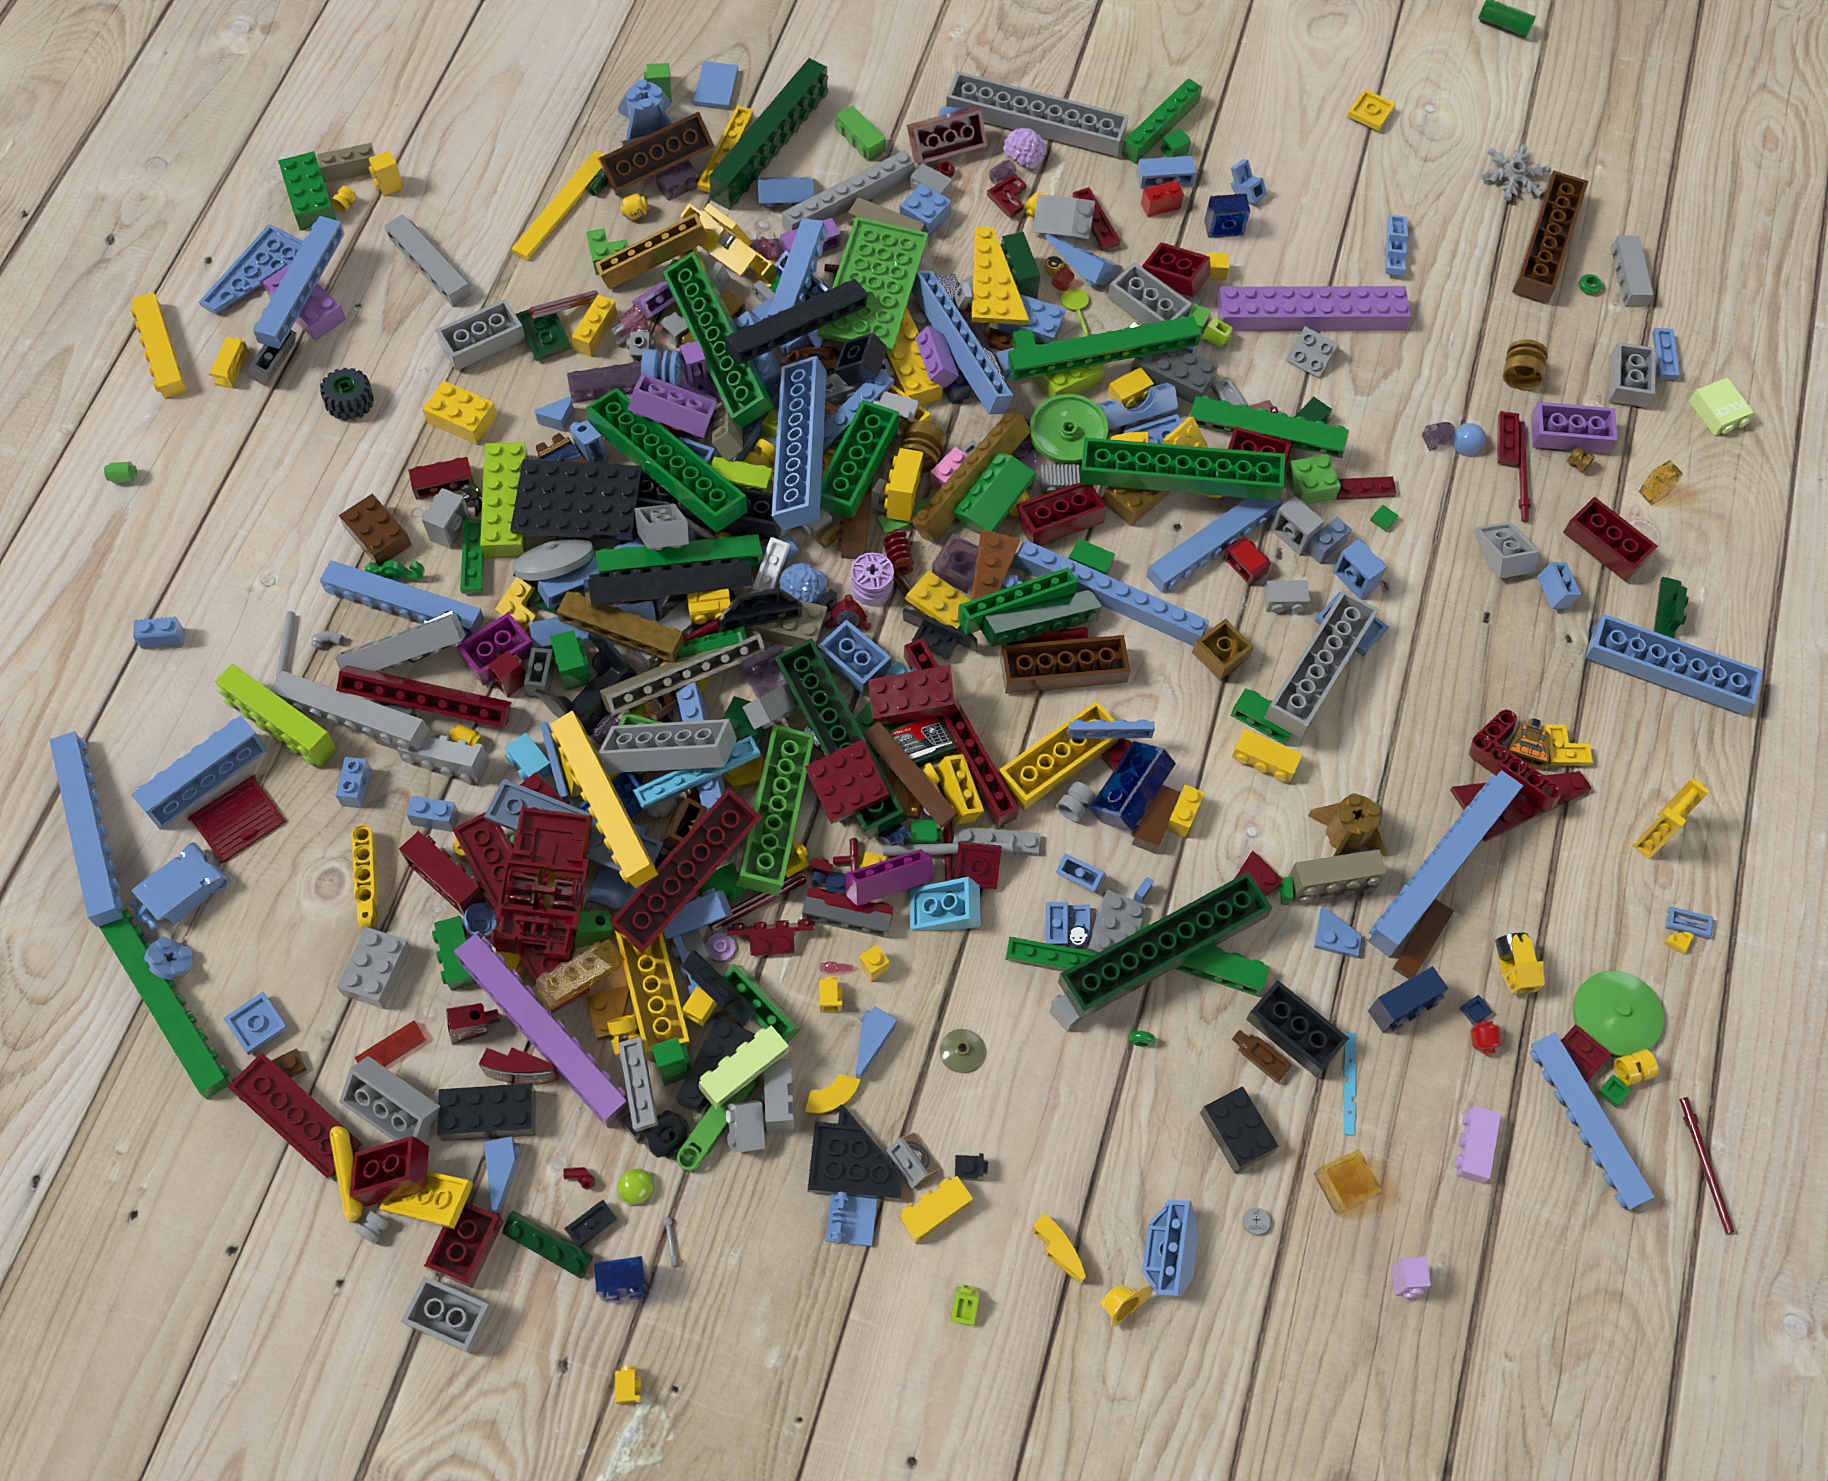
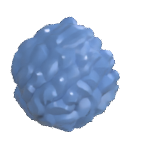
M796 563L786 568L778 581L779 588L797 600L818 604V601L826 594V587L828 585L825 574L817 571L808 563Z

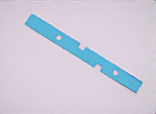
M1346 1032L1345 1035L1349 1039L1345 1043L1344 1077H1348V1082H1344V1135L1355 1136L1356 1102H1352V1097H1356V1034Z

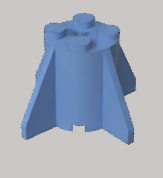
M644 79L638 80L636 84L628 89L618 106V113L629 118L626 140L647 136L672 124L665 112L671 105L670 99L662 92L660 87Z

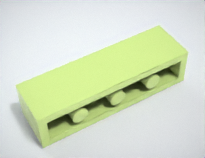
M772 1025L767 1029H760L754 1035L755 1039L750 1043L744 1042L736 1049V1054L731 1058L726 1056L718 1063L719 1067L713 1072L709 1070L701 1076L699 1089L715 1109L723 1105L788 1053V1044Z

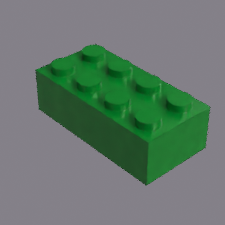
M315 151L278 160L299 229L311 228L319 216L336 220Z

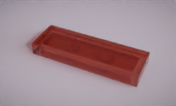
M415 1020L354 1058L359 1063L369 1056L385 1067L427 1039Z

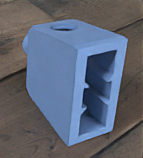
M588 421L571 424L570 432L572 439L581 456L588 463H593L594 461L604 463L608 461L601 434Z

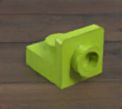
M970 1285L956 1286L950 1321L974 1326L979 1301V1291L975 1290V1287Z

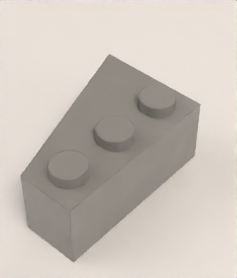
M779 1059L760 1074V1082H764V1090H760L761 1102L765 1104L763 1125L767 1127V1133L795 1132L791 1059Z

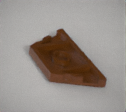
M832 346L794 348L791 354L785 357L786 362L780 363V371L782 366L817 356L826 371H829L836 367L841 351H837Z

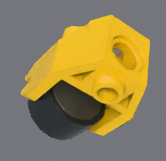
M1512 933L1495 940L1502 976L1511 994L1537 992L1545 986L1543 961L1537 962L1532 940L1529 938L1528 933Z

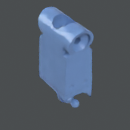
M193 842L183 849L179 857L172 859L131 890L143 905H140L136 899H132L129 905L135 909L136 919L144 924H148L152 930H156L159 926L153 920L154 917L158 921L167 918L174 926L208 899L210 894L226 888L230 883V879L217 866L210 864L206 853Z

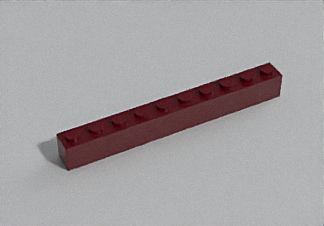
M923 638L904 645L903 657L910 670L917 671L939 667ZM959 703L960 712L941 715L940 718L957 747L955 749L957 755L964 754L974 785L997 827L1016 820L1019 809Z

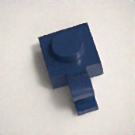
M831 871L828 877L823 873L814 872L812 885L826 887V892L835 894L836 892L846 894L845 874Z

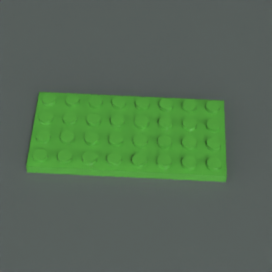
M856 216L832 289L844 282L856 279L868 293L867 304L865 308L819 328L818 337L844 343V341L874 332L887 346L886 353L893 354L928 240V233Z

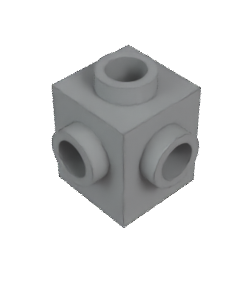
M639 329L636 332H630V338H627V349L633 360H642L645 349H655V339H653L648 331Z

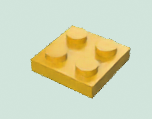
M1364 89L1348 111L1347 117L1379 131L1393 111L1396 103Z

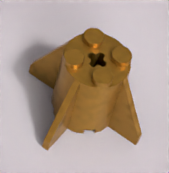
M1352 793L1340 803L1311 809L1308 816L1327 826L1326 836L1328 835L1330 845L1336 849L1333 856H1339L1340 852L1351 854V852L1362 850L1364 846L1372 850L1380 849L1383 856L1388 852V847L1379 824L1381 810L1379 805L1375 804L1371 799Z

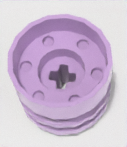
M873 552L865 553L853 562L851 568V589L853 596L858 602L872 607L879 606L888 601L892 595L894 584V570L890 560L882 554Z

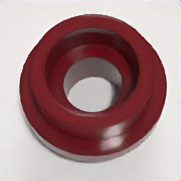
M941 162L937 167L938 172L949 178L953 177L955 169L950 162Z

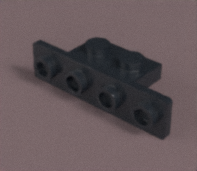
M903 609V620L919 627L912 642L923 638L931 653L949 660L957 644L974 651L977 650V638L973 634L966 635L954 626L942 624L933 617L921 615L916 610Z
M696 950L691 951L682 965L691 975L690 978L721 1008L724 1007L742 1026L747 1025L756 1012V1008Z

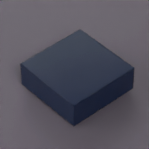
M1479 995L1460 1007L1473 1026L1493 1013Z

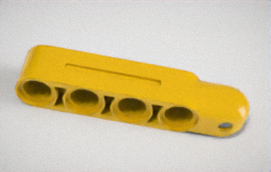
M359 825L352 831L353 880L357 921L361 929H365V927L373 929L378 922L377 906L379 904L377 841L369 826ZM369 835L365 840H360L361 837ZM369 855L366 860H361L363 856ZM370 875L367 880L361 881L364 876ZM371 895L369 900L362 901L365 896Z

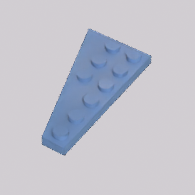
M268 224L199 301L201 307L218 314L261 287L263 281L294 261L296 253L300 251L304 241Z

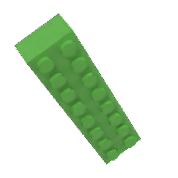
M773 725L768 738L753 810L761 818L747 833L735 886L775 896L779 895L784 883L807 771L805 766L809 764L815 735Z

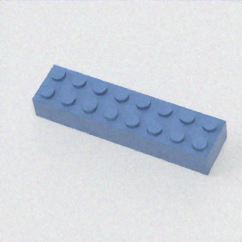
M1602 614L1594 625L1585 656L1586 659L1743 715L1755 705L1763 670L1605 614Z

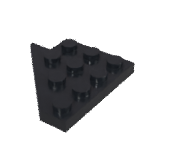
M840 1105L838 1124L815 1121L807 1192L838 1195V1192L847 1193V1196L900 1201L902 1174L844 1105Z

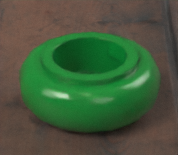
M1586 274L1580 278L1579 287L1586 294H1596L1602 288V281L1594 274Z
M1134 1031L1128 1035V1041L1135 1046L1149 1047L1156 1042L1155 1036L1150 1032Z

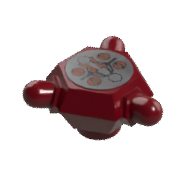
M847 594L844 600L836 605L830 613V619L825 622L827 628L839 627L847 620L857 629L862 628L866 631L871 629V624L866 619L867 615L851 594Z

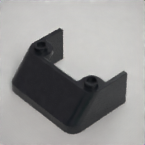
M589 633L587 636L599 650L592 659V666L598 674L572 702L565 696L556 697L554 693L540 689L534 691L558 718L573 711L581 721L588 736L594 734L612 715L606 710L600 690L638 675L607 636Z

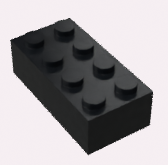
M1279 980L1274 983L1246 1018L1249 1023L1316 1078L1349 1039V1037Z
M532 1083L439 1089L438 1105L440 1109L438 1112L437 1135L442 1141L536 1135V1090Z

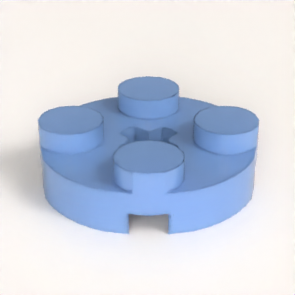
M160 937L149 946L144 960L145 963L148 962L150 965L149 970L154 975L165 980H173L175 977L182 978L188 973L193 962V952L188 946L170 940L168 937ZM167 957H169V958H171L172 960L169 962V961H167L166 959H167Z

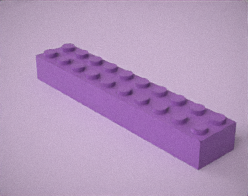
M1406 286L1220 287L1216 300L1218 319L1233 327L1232 331H1302L1304 327L1313 331L1405 330L1411 317Z
M475 933L454 951L459 963L548 1062L554 1064L558 1074L606 1127L611 1125L628 1109V1100L625 1092L619 1086L614 1088L611 1082L612 1078L604 1069L601 1071L597 1069L596 1060L588 1052L586 1054L582 1052V1045L574 1036L568 1037L566 1027L559 1019L555 1021L552 1019L553 1016L550 1014V1009L543 1002L541 1004L538 1003L536 994L529 986L523 987L522 979L514 969L509 971L506 965L507 962L499 953L494 954L489 941L484 936L479 938Z

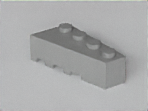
M428 732L418 751L411 748L405 750L399 746L397 748L404 762L420 764L427 770H438L448 777H452V775L459 777L463 782L469 784L472 782L479 784L489 764L482 744L475 743L473 747L467 745L468 742L459 739L458 743L443 735L435 738L430 732Z

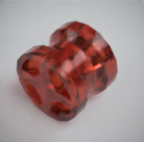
M1060 267L1057 275L1052 278V285L1060 291H1066L1074 280L1075 275L1069 268Z

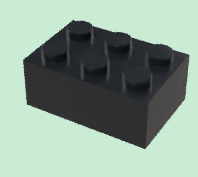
M1243 1086L1205 1105L1200 1112L1201 1117L1234 1173L1273 1154L1279 1147Z

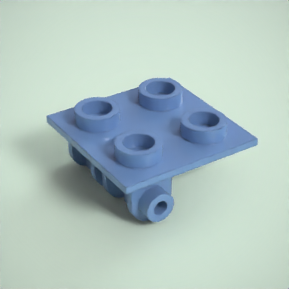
M838 1192V1195L831 1194L825 1241L872 1246L877 1199L847 1196V1193Z

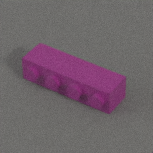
M922 849L847 872L845 873L846 896L856 905H864L867 902L885 898L888 895L903 892L906 889L933 881L932 857Z

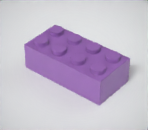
M293 261L263 281V285L270 298L276 292L280 280L284 278L288 266ZM316 284L295 322L316 341L346 320L341 305L319 284Z
M642 373L634 388L628 410L632 411L635 415L651 418L656 423H664L675 430H683L694 437L704 438L717 401Z
M1537 402L1531 413L1533 447L1575 450L1576 447L1580 446L1586 452L1610 453L1618 441L1615 408Z

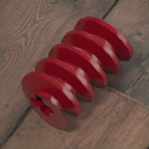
M902 530L886 535L883 539L886 557L893 565L894 574L899 571L903 575H907L914 569L912 567L914 560L911 558L912 553L908 545L909 541L906 538L907 534Z

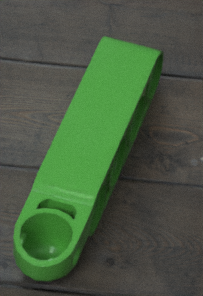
M757 1080L751 1081L719 1108L715 1109L713 1105L709 1108L678 1152L677 1161L683 1170H695L713 1150L729 1127L726 1120L728 1103L748 1101L759 1084Z

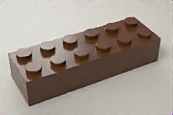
M698 111L598 158V161L613 192L617 193L715 146Z
M1124 635L1001 646L1000 662L1005 694L1127 683L1131 672Z

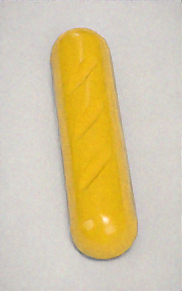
M336 1126L330 1130V1141L346 1221L352 1223L362 1216L363 1207L360 1202L349 1197L353 1166L352 1147L348 1131L343 1127Z

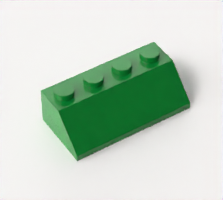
M998 453L953 513L965 528L978 532L984 529L995 532L1037 474L1015 457Z

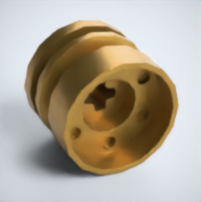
M1531 339L1518 340L1509 345L1503 370L1504 382L1518 390H1531L1542 385L1548 359V349L1545 345Z
M914 421L907 426L901 448L923 452L922 473H929L938 465L940 453L943 451L946 442V435L938 426L932 423Z

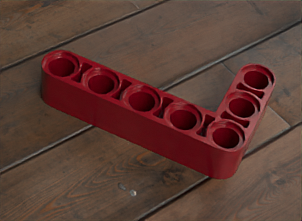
M1507 709L1500 711L1473 737L1469 756L1497 776L1502 770L1523 785L1519 792L1545 810L1555 809L1562 794L1561 787L1501 746L1512 734L1517 721V715Z

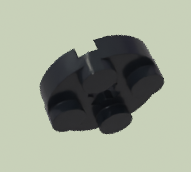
M665 1110L657 1116L658 1126L643 1130L646 1148L658 1158H672L678 1155L679 1150L687 1141V1132L690 1134L689 1124L681 1115L671 1110ZM670 1131V1137L668 1139L663 1138L664 1134Z

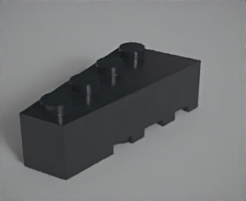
M718 1017L676 1096L678 1104L699 1114L709 1102L699 1089L701 1076L709 1070L713 1072L719 1067L718 1063L726 1056L731 1058L737 1053L736 1049L744 1042L750 1043L755 1039V1033Z

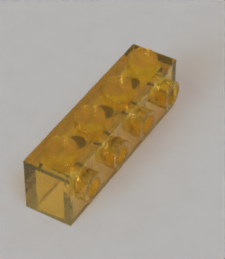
M609 939L602 943L598 941L587 952L583 953L581 951L568 963L562 962L557 965L551 973L545 972L536 979L537 983L533 992L547 1010L551 1011L618 971L625 958Z

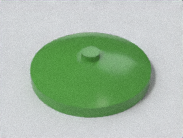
M1076 394L1056 395L1042 402L1034 411L1030 421V437L1034 447L1045 458L1060 464L1082 463L1084 437L1107 439L1108 421L1103 410L1092 400Z
M1621 971L1597 973L1588 978L1579 987L1573 1000L1572 1012L1575 1024L1612 1053L1611 1057L1619 1058L1625 1055H1632L1644 1049L1649 1050L1661 1036L1664 1026V1014L1661 1003L1654 991L1634 975Z

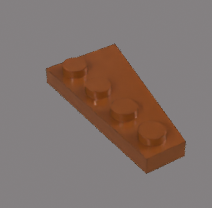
M985 529L981 531L970 601L1000 590L1020 539Z

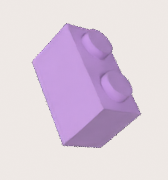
M1426 1257L1402 1258L1391 1266L1395 1296L1403 1295L1404 1299L1417 1298L1418 1294H1423L1424 1290L1431 1286Z

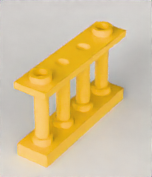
M1691 778L1657 814L1659 817L1635 841L1632 847L1650 859L1686 822L1684 818L1703 800L1710 790L1701 782Z

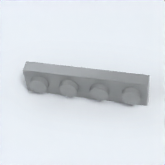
M955 826L953 843H958V841L972 843L1012 842L1013 853L1008 854L1038 856L1040 833Z
M637 1037L619 1043L633 1129L637 1132L658 1126L643 1039Z

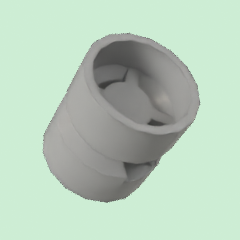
M1074 782L1068 789L1069 795H1063L1056 807L1068 820L1078 822L1085 814V809H1089L1094 803L1096 796L1085 784Z

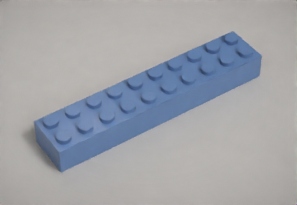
M817 356L781 367L772 517L782 530L816 522L820 519L827 371Z
M1502 770L1497 776L1492 774L1485 783V786L1462 812L1459 819L1454 822L1433 852L1428 855L1421 867L1417 869L1410 881L1402 888L1399 895L1369 931L1372 935L1368 940L1369 943L1388 957L1393 954L1522 788V784Z

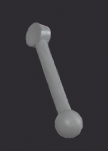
M666 1217L663 1224L667 1229L671 1265L677 1266L671 1230L672 1219Z

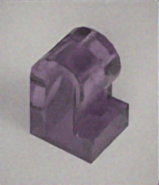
M1449 422L1427 425L1422 437L1428 450H1436L1438 444H1448L1455 433V427Z

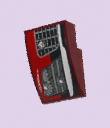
M487 1047L479 1062V1066L486 1077L507 1083L543 1084L558 1081L560 1077L553 1063L513 1047L508 1055Z

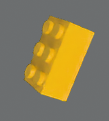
M444 380L422 409L427 423L476 445L497 418L493 402Z
M900 448L898 456L894 455V470L891 469L889 473V481L891 482L887 483L885 488V495H888L884 503V509H887V518L911 521L921 483L923 452Z

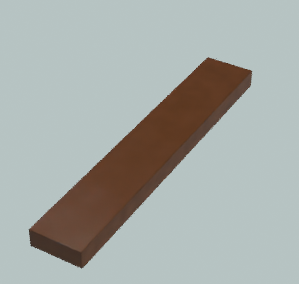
M879 721L863 733L867 741L941 828L958 815Z

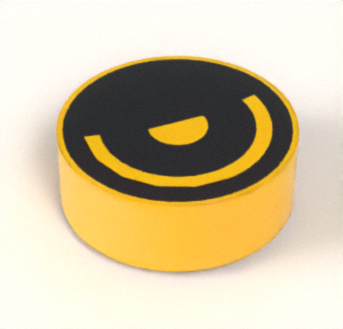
M1058 256L1047 257L1044 264L1045 271L1052 275L1059 274L1063 269V260Z

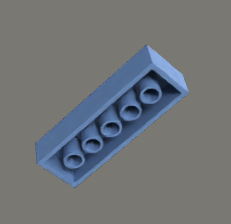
M240 715L238 718L231 720L220 731L211 734L202 744L193 747L184 757L175 760L166 770L157 773L148 783L139 786L131 795L156 826L161 829L265 753L267 749L256 732Z

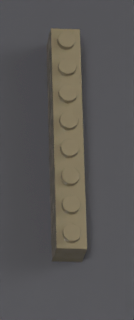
M750 629L745 631L747 639L740 643L676 659L674 663L669 662L600 690L606 710L615 715L764 654L766 651L760 633Z

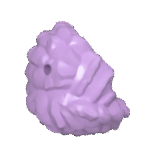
M1029 128L1015 129L1004 140L1005 145L1003 149L1005 155L1011 156L1014 161L1017 160L1022 166L1025 165L1030 169H1037L1038 165L1043 161L1046 154V143L1034 130Z

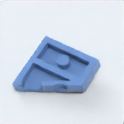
M1321 907L1314 948L1357 958L1362 935L1328 909Z

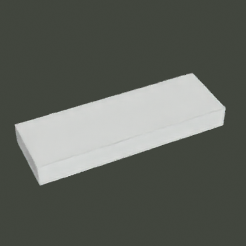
M772 537L770 538L752 589L760 591L775 589L791 544Z

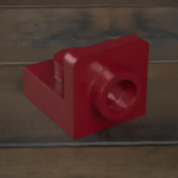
M1119 738L1118 742L1102 753L1100 758L1113 772H1116L1133 759L1136 750L1130 740Z

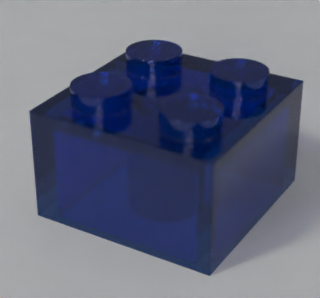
M1246 193L1210 196L1204 219L1208 238L1244 235L1250 215Z
M642 1256L594 1263L596 1293L602 1301L616 1303L623 1297L635 1300L644 1298V1294H649L647 1264Z

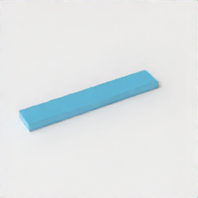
M749 736L735 743L725 767L676 770L633 791L644 811L761 756L752 736Z

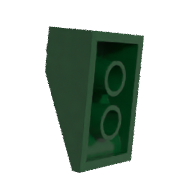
M734 696L723 719H730L737 738L736 742L752 736L759 749L766 729H763L762 726L754 729L743 709V706L751 701Z

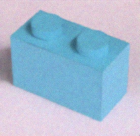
M524 733L505 746L507 761L511 766H517L519 769L517 772L523 781L535 772L542 779L553 772L550 762L527 733Z

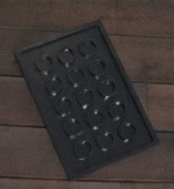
M523 459L510 531L512 534L633 540L635 508L638 506L643 468L638 465Z

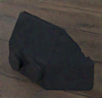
M781 588L738 595L721 615L720 630L725 632L737 627L746 628L802 617V602Z

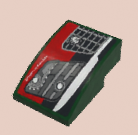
M940 716L915 720L889 731L890 735L918 768L923 767L926 763H932L935 760L951 756L957 748Z

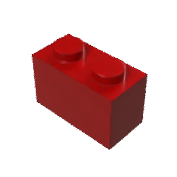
M1177 180L1143 189L1141 206L1147 217L1181 209L1184 192Z

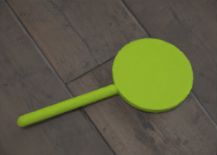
M1071 288L1062 293L1061 303L1065 308L1077 311L1085 336H1088L1089 333L1080 310L1088 305L1089 297L1085 291Z

